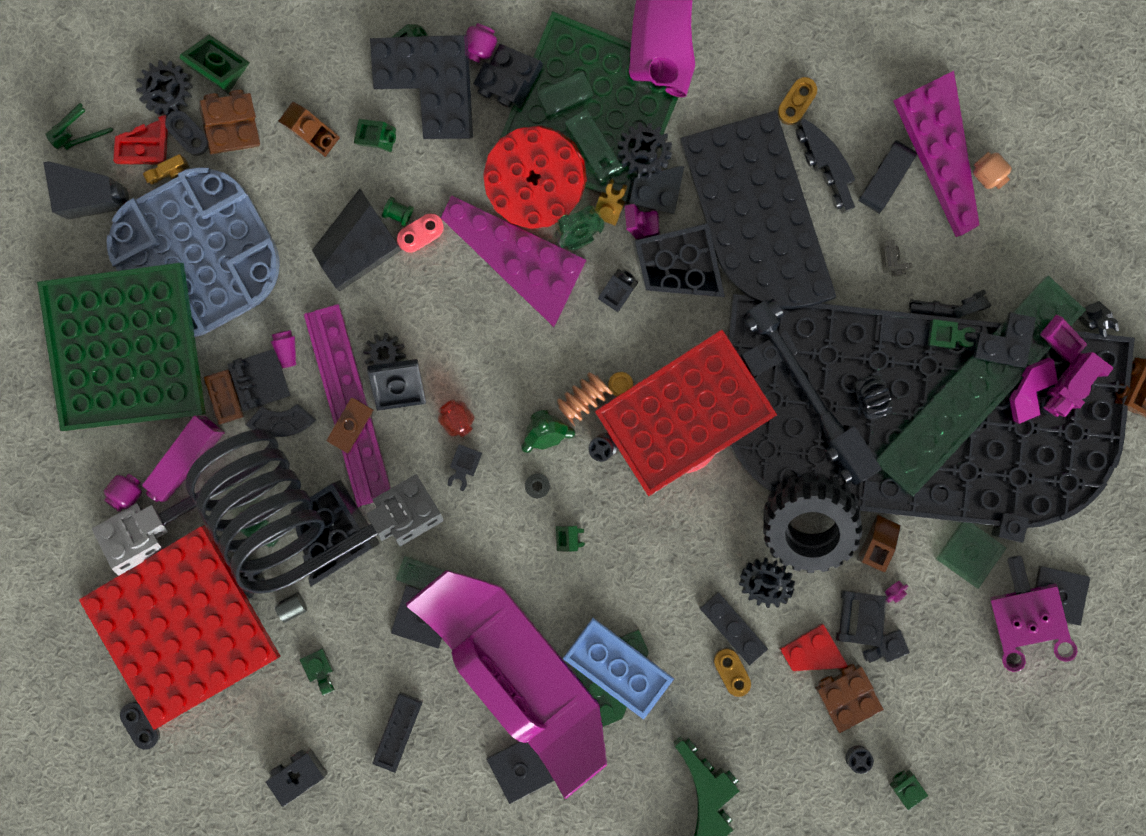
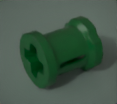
M390 197L386 202L382 217L394 219L400 222L401 226L406 227L414 211V206L410 205L407 207L396 202L395 198Z

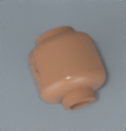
M987 152L974 164L973 175L986 189H992L995 186L997 189H1000L1010 180L1008 174L1012 168L997 152L993 154Z

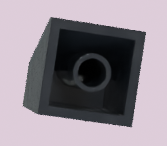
M50 161L43 162L52 213L69 220L118 211L129 201L126 187H123L122 184L109 176Z

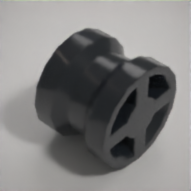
M609 433L599 434L588 446L590 456L599 462L607 461L618 450Z
M859 745L852 746L846 753V763L855 773L864 774L873 767V756L865 747Z

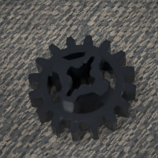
M159 60L157 67L152 63L149 64L151 69L149 72L146 70L141 71L145 77L144 79L137 78L142 87L137 88L136 91L143 95L139 100L143 104L147 103L145 108L149 111L154 109V113L159 116L164 111L168 116L171 110L180 111V105L188 106L184 100L185 98H192V95L187 90L193 88V85L190 82H186L190 79V76L187 73H183L184 69L180 65L175 68V64L169 61L166 66L162 60ZM162 73H171V74H174L175 76L170 75V76L167 77V76H163ZM163 84H166V85H167V86H166V89H167L166 92H162V90H163L162 85H163ZM160 99L165 100L167 104H160L154 101H159Z
M638 123L636 130L630 126L628 134L622 133V141L618 142L617 147L620 150L617 157L623 159L621 162L622 168L629 166L628 173L632 174L634 171H637L638 178H641L642 173H646L647 177L651 178L652 171L659 175L661 167L667 168L669 163L667 160L671 159L672 152L669 151L671 150L672 142H666L668 134L661 135V127L653 130L652 123H649L647 128H643V125ZM632 142L633 149H631V152L629 153L628 146ZM661 148V156L658 159L656 152Z
M756 558L753 564L748 562L746 567L743 568L739 585L743 586L742 593L750 594L748 597L749 601L756 599L758 606L761 603H765L767 608H770L771 604L778 608L781 602L787 604L788 599L792 597L795 581L791 580L793 574L785 572V565L777 566V560L769 563L768 558H765L763 562Z

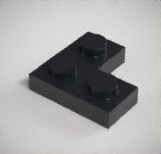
M1008 313L1003 337L982 332L978 333L973 358L1026 368L1036 317Z

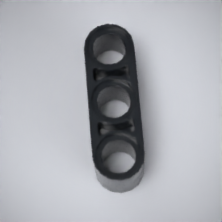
M895 140L892 144L891 150L885 155L877 168V173L873 175L865 188L864 194L858 199L859 202L878 214L885 208L917 156L916 151L898 140Z

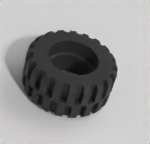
M805 473L800 478L796 476L788 478V483L781 482L776 486V491H771L768 496V502L765 503L763 518L765 544L770 548V553L774 558L777 559L779 557L781 564L785 566L791 565L793 570L801 571L803 569L807 570V573H814V570L826 572L829 571L830 567L834 566V568L843 565V560L848 561L853 556V551H856L860 545L862 522L858 499L855 494L851 493V489L846 484L840 485L839 480L834 477L830 479L825 478V474L817 473V476H810V473ZM807 512L822 513L835 521L831 528L817 534L802 533L794 529L789 523L796 516Z

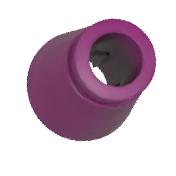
M291 330L271 334L272 341L270 342L282 368L297 365L295 335L292 336Z

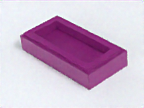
M1057 314L1040 334L1070 364L1073 363L1087 345L1064 318Z

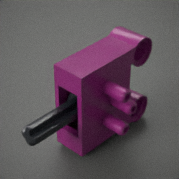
M1021 555L1009 557L1007 562L1015 592L990 597L1003 647L1002 663L1004 667L1011 672L1022 670L1026 664V658L1020 646L1053 640L1052 649L1059 660L1063 662L1073 660L1078 653L1077 646L1070 637L1056 583L1030 589L1023 557ZM1063 642L1072 645L1071 651L1067 654L1058 652V646ZM1011 653H1017L1021 656V659L1017 664H1010L1006 660L1007 656Z

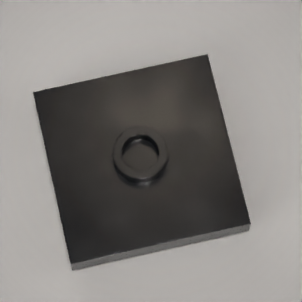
M418 359L367 366L377 411L426 404V395Z
M1039 566L1035 588L1056 583L1066 622L1081 626L1091 577Z
M406 585L391 634L439 649L442 637L418 615L406 607V603L422 590Z
M518 741L486 759L509 804L554 781L548 769L528 742Z

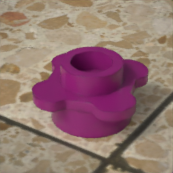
M898 581L884 592L888 597L887 602L890 603L893 600L897 603L907 595L905 590L908 589V585H903L901 581Z

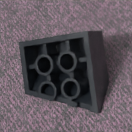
M361 189L356 192L312 249L321 268L338 291H342L401 251V248Z
M709 223L632 241L645 290L725 297Z
M341 480L331 483L310 497L313 502L312 510L320 514L325 526L320 536L303 550L304 562L369 525ZM301 503L296 507L292 508L291 513H293L301 505ZM314 522L296 526L297 536L300 537ZM377 537L371 538L309 575L310 578H308L310 587L378 546L380 542Z

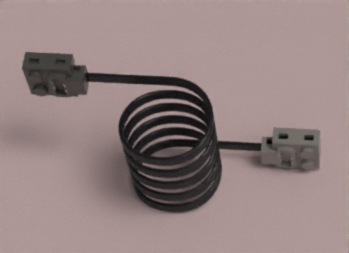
M254 429L242 432L218 443L203 453L193 463L186 477V489L190 497L161 513H158L152 505L142 509L136 503L93 527L92 531L111 569L119 576L161 551L163 547L157 538L168 532L165 525L197 507L203 521L208 526L214 542L219 546L220 553L226 564L231 568V573L238 586L247 592L261 594L274 592L296 583L377 535L381 541L393 535L398 545L402 546L444 520L421 480L415 474L372 499L376 508L366 514L371 523L368 526L280 576L263 581L245 580L240 577V572H259L289 560L311 545L323 532L325 526L320 514L312 510L313 502L308 493L301 490V481L293 470L289 469L290 463L285 453L278 449V441L273 433L266 429ZM269 441L264 450L251 453L228 464L211 476L200 491L194 492L199 476L214 461L247 444ZM270 461H280L273 471L244 482L219 500H210L252 476ZM291 481L283 492L272 495L250 506L234 519L221 520L228 510L252 502L271 490L279 482ZM302 501L301 505L292 514L271 522L246 539L233 540L242 529L249 528L266 520L290 503ZM206 510L211 511L209 516L206 515ZM314 522L305 533L280 550L262 558L246 560L255 549L279 539L296 526ZM217 531L223 532L221 537L217 535ZM228 551L235 552L232 558L228 556Z

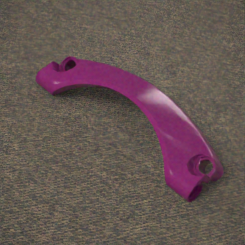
M636 0L629 74L632 80L651 81L657 86H666L665 91L670 95L676 97L687 96L695 70L691 29L693 0Z

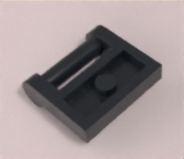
M841 590L840 598H843L840 628L839 632H836V641L881 647L887 596ZM853 600H860L856 635L849 634Z

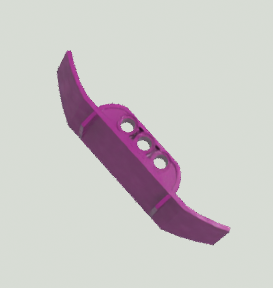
M446 570L406 603V607L425 621L451 648L452 659L457 671L505 730L516 740L523 743L528 742L534 749L565 799L607 766L599 703L503 587Z

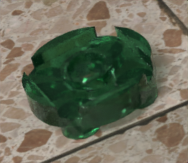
M587 206L572 215L562 216L557 222L559 227L555 232V238L561 248L564 249V246H567L569 250H577L593 242L594 238L592 236L597 231L601 234L605 223L593 206Z

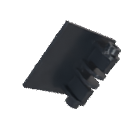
M274 349L244 359L239 358L228 364L243 412L291 396Z

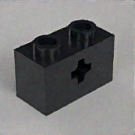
M303 749L290 757L292 761L285 767L280 764L269 772L271 777L265 783L282 807L323 780L328 774L312 749L304 752ZM299 772V778L292 779L290 777L292 773Z

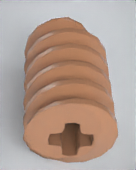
M590 372L587 374L589 382L583 379L580 380L581 389L575 385L572 387L574 395L568 392L564 394L566 402L557 399L559 409L574 426V417L580 421L583 419L581 411L587 414L591 413L588 407L589 404L595 408L598 407L596 398L602 401L606 400L604 391L611 395L613 394L598 376Z

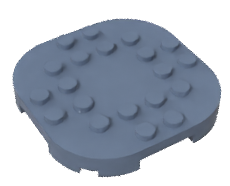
M193 168L178 173V177L138 199L132 198L127 201L112 219L113 224L110 234L107 235V251L113 267H116L117 271L184 263L195 337L204 335L256 307L268 297L276 284L280 267L276 244L246 190L237 181L223 172L209 168Z

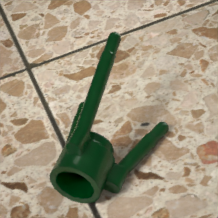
M79 103L45 135L57 150L61 147L69 150L75 145L111 133L113 128L100 130L71 141L70 138L73 137V134L68 126L85 112V109L82 108V103Z

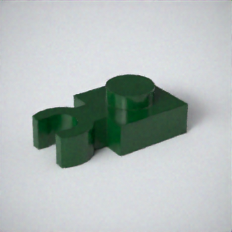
M932 319L928 345L955 348L956 342H958L963 347L974 346V342H967L964 336L966 333H975L976 329L967 327L958 330V322Z

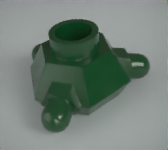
M548 410L537 411L530 417L531 422L527 427L525 442L522 444L521 450L524 453H529L534 448L541 450L558 445L564 438H573L575 430L568 427L559 418L550 415Z

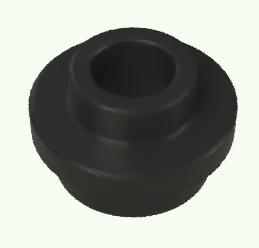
M536 473L527 478L525 490L532 498H542L549 492L550 482L546 476ZM535 481H539L542 483V489L540 491H535L533 489V483Z

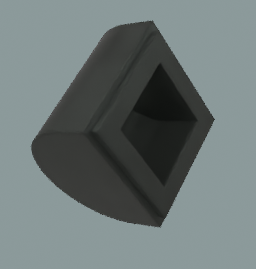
M297 592L279 601L275 606V611L281 621L286 623L307 612V606L301 594Z

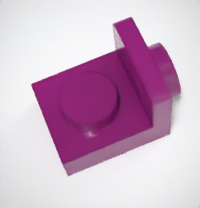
M635 204L625 206L626 229L636 240L660 234L657 211L644 213Z

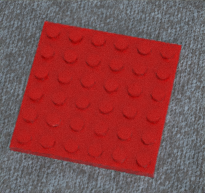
M205 525L79 599L153 730L281 657L244 591L236 583L230 567L226 564Z

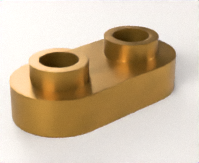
M803 77L793 84L778 108V117L782 123L794 125L800 121L817 94V85L812 79ZM806 88L808 95H801L799 89ZM786 109H793L794 116H788Z
M724 648L719 650L715 654L714 665L725 687L733 696L742 697L750 691L751 680L738 655L732 649ZM725 658L731 659L732 662L729 666L723 665ZM737 680L743 681V686L739 689L734 687V683Z

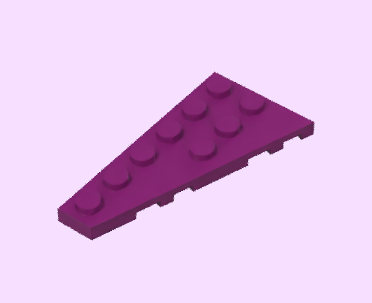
M952 71L893 100L954 235L958 237L980 226L955 74Z
M451 195L441 219L548 321L552 327H555L586 260Z

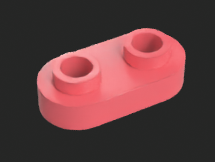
M426 214L403 228L398 233L397 243L403 251L415 252L441 236L444 224L439 216ZM434 222L435 228L428 230L426 228L427 223ZM406 236H414L413 242L406 243Z

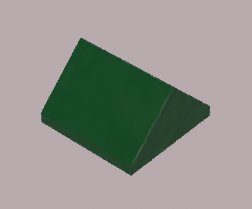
M207 35L188 48L179 57L189 68L227 94H229L250 63L211 35Z

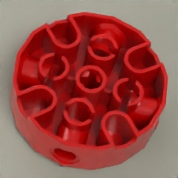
M542 125L522 127L502 137L488 154L483 173L486 195L495 211L510 223L529 229L550 227L566 218L581 200L587 181L585 160L576 144L560 131ZM532 170H534L535 174L540 173L541 175L538 183L530 179V176L533 174Z

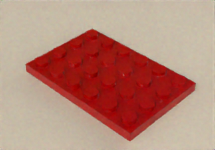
M720 330L595 411L648 497L777 416V413L723 330Z

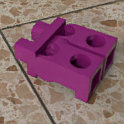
M1093 352L1079 354L1058 379L1055 387H1051L1046 394L1051 398L1043 408L1055 417L1059 415L1066 417L1072 408H1081L1085 402L1082 399L1089 395L1093 382L1099 376H1108L1113 367Z

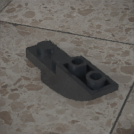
M806 119L800 120L797 125L798 129L795 131L800 144L804 143L807 152L804 155L808 166H813L815 171L825 169L823 178L826 185L831 186L833 189L832 201L837 210L840 209L842 214L853 210L855 205L847 185L852 184L856 179L846 159L831 139L817 126Z

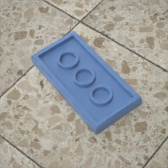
M595 618L590 620L563 656L566 662L642 719H645L674 680L671 675Z

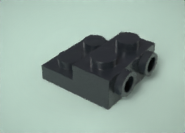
M499 44L490 63L484 62L473 85L478 88L477 93L487 99L493 96L497 98L498 103L507 108L513 105L521 109L544 64L540 60Z

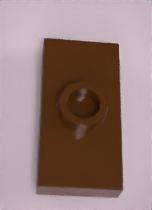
M226 369L205 376L204 380L218 424L221 425L243 418L244 414L230 370Z
M351 397L326 441L349 454L374 410Z

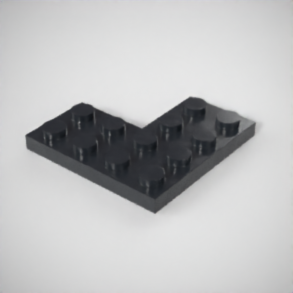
M468 35L370 38L373 89L420 88L423 139L473 138Z

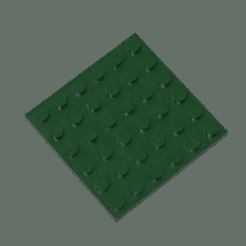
M552 11L533 58L540 60L544 65L521 109L515 106L512 107L500 139L522 127L542 125L560 131L576 144L585 160L587 177L585 188L600 194L602 192L606 193V187L609 181L613 179V188L617 191L621 190L623 184L627 185L626 192L621 200L625 201L624 204L630 205L626 203L631 178L638 176L637 171H634L632 174L628 173L629 166L622 168L621 162L623 159L617 157L618 151H620L617 148L618 142L622 141L621 135L622 133L628 134L630 126L636 130L638 123H641L643 128H647V125L652 123L653 130L661 127L660 134L663 135L679 97L665 91L666 86H657L651 81L632 80L629 74L631 43ZM632 142L628 146L629 153L631 152V149H633Z
M184 263L37 282L60 431L206 414Z

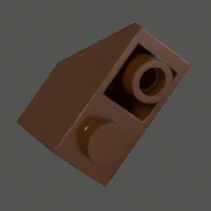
M293 101L278 120L279 123L324 157L328 155L340 139L337 134L312 113Z
M877 515L857 561L885 573L896 550L901 525Z

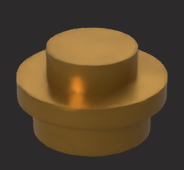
M617 372L610 377L608 387L613 395L618 397L633 387V380L627 373Z

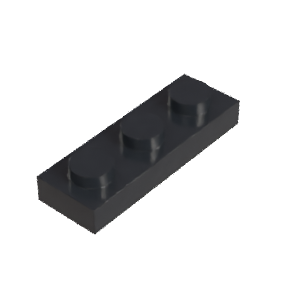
M719 592L700 607V610L749 666L768 650Z

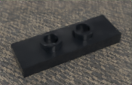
M402 692L399 693L372 762L373 765L396 773L423 700Z

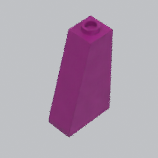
M194 415L142 486L147 490L146 495L155 502L168 501L185 481L193 463L203 453L212 448L225 432L206 416Z

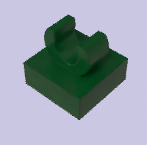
M568 525L556 526L557 551L574 552L578 551V547L585 546L584 542H578V533H584V529Z

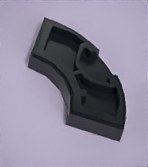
M299 404L282 412L271 411L261 406L247 422L246 426L252 430H269L275 437H287L306 430L313 425L316 419Z

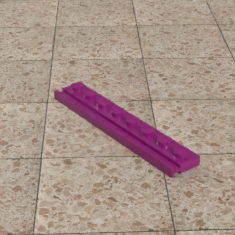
M339 304L304 314L334 425H336L351 397L368 406ZM370 417L350 453L348 454L342 450L357 507L374 503L372 499L391 489L373 421Z

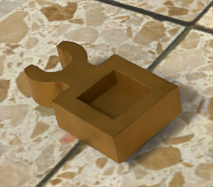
M179 154L158 164L157 168L144 172L143 176L147 183L153 185L165 177L175 179L178 177V173L190 166L186 158Z
M611 179L606 187V193H601L592 217L616 226L625 203L621 198L626 192L627 185L623 184L621 190L617 191L613 188L614 180Z

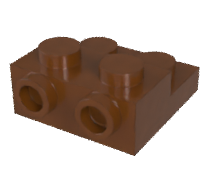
M234 90L229 92V96L219 97V94L212 93L205 95L204 100H200L199 109L210 154L260 146L255 122L256 115L250 93L244 94L243 90Z
M1135 357L1132 362L1130 388L1126 386L1122 394L1121 389H1118V392H1115L1117 398L1114 403L1122 404V398L1127 396L1124 405L1128 406V411L1140 414L1145 418L1146 359Z
M849 664L840 670V675L834 678L832 675L827 676L818 682L819 686L815 687L839 733L884 710L865 671L859 664L856 666Z

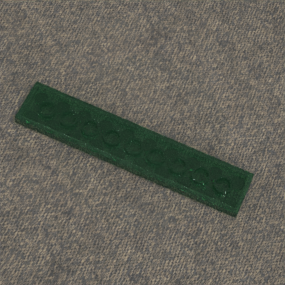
M1049 275L1045 276L1012 312L1036 317L1026 367L1037 363L1051 348L1040 334L1056 314L1063 317L1072 326L1086 310ZM1007 318L992 335L1004 336ZM972 355L879 455L876 460L882 470L909 495L914 496L1022 380V375L1026 368L975 359Z

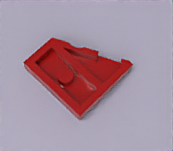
M162 115L158 117V121L147 126L142 124L131 132H124L116 136L113 161L116 164L158 165L166 161L168 130L165 121L167 116Z
M824 624L818 625L779 648L792 671L836 669L848 666Z

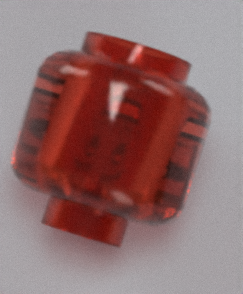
M452 399L438 410L440 414L437 420L449 436L460 435V437H464L472 431L471 425L475 420V416L463 401Z

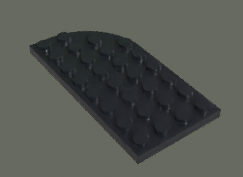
M777 111L680 138L706 224L709 223L717 260L729 281L752 300L761 303L766 299L769 301L773 298L780 308L785 309L803 308L835 299L836 293Z

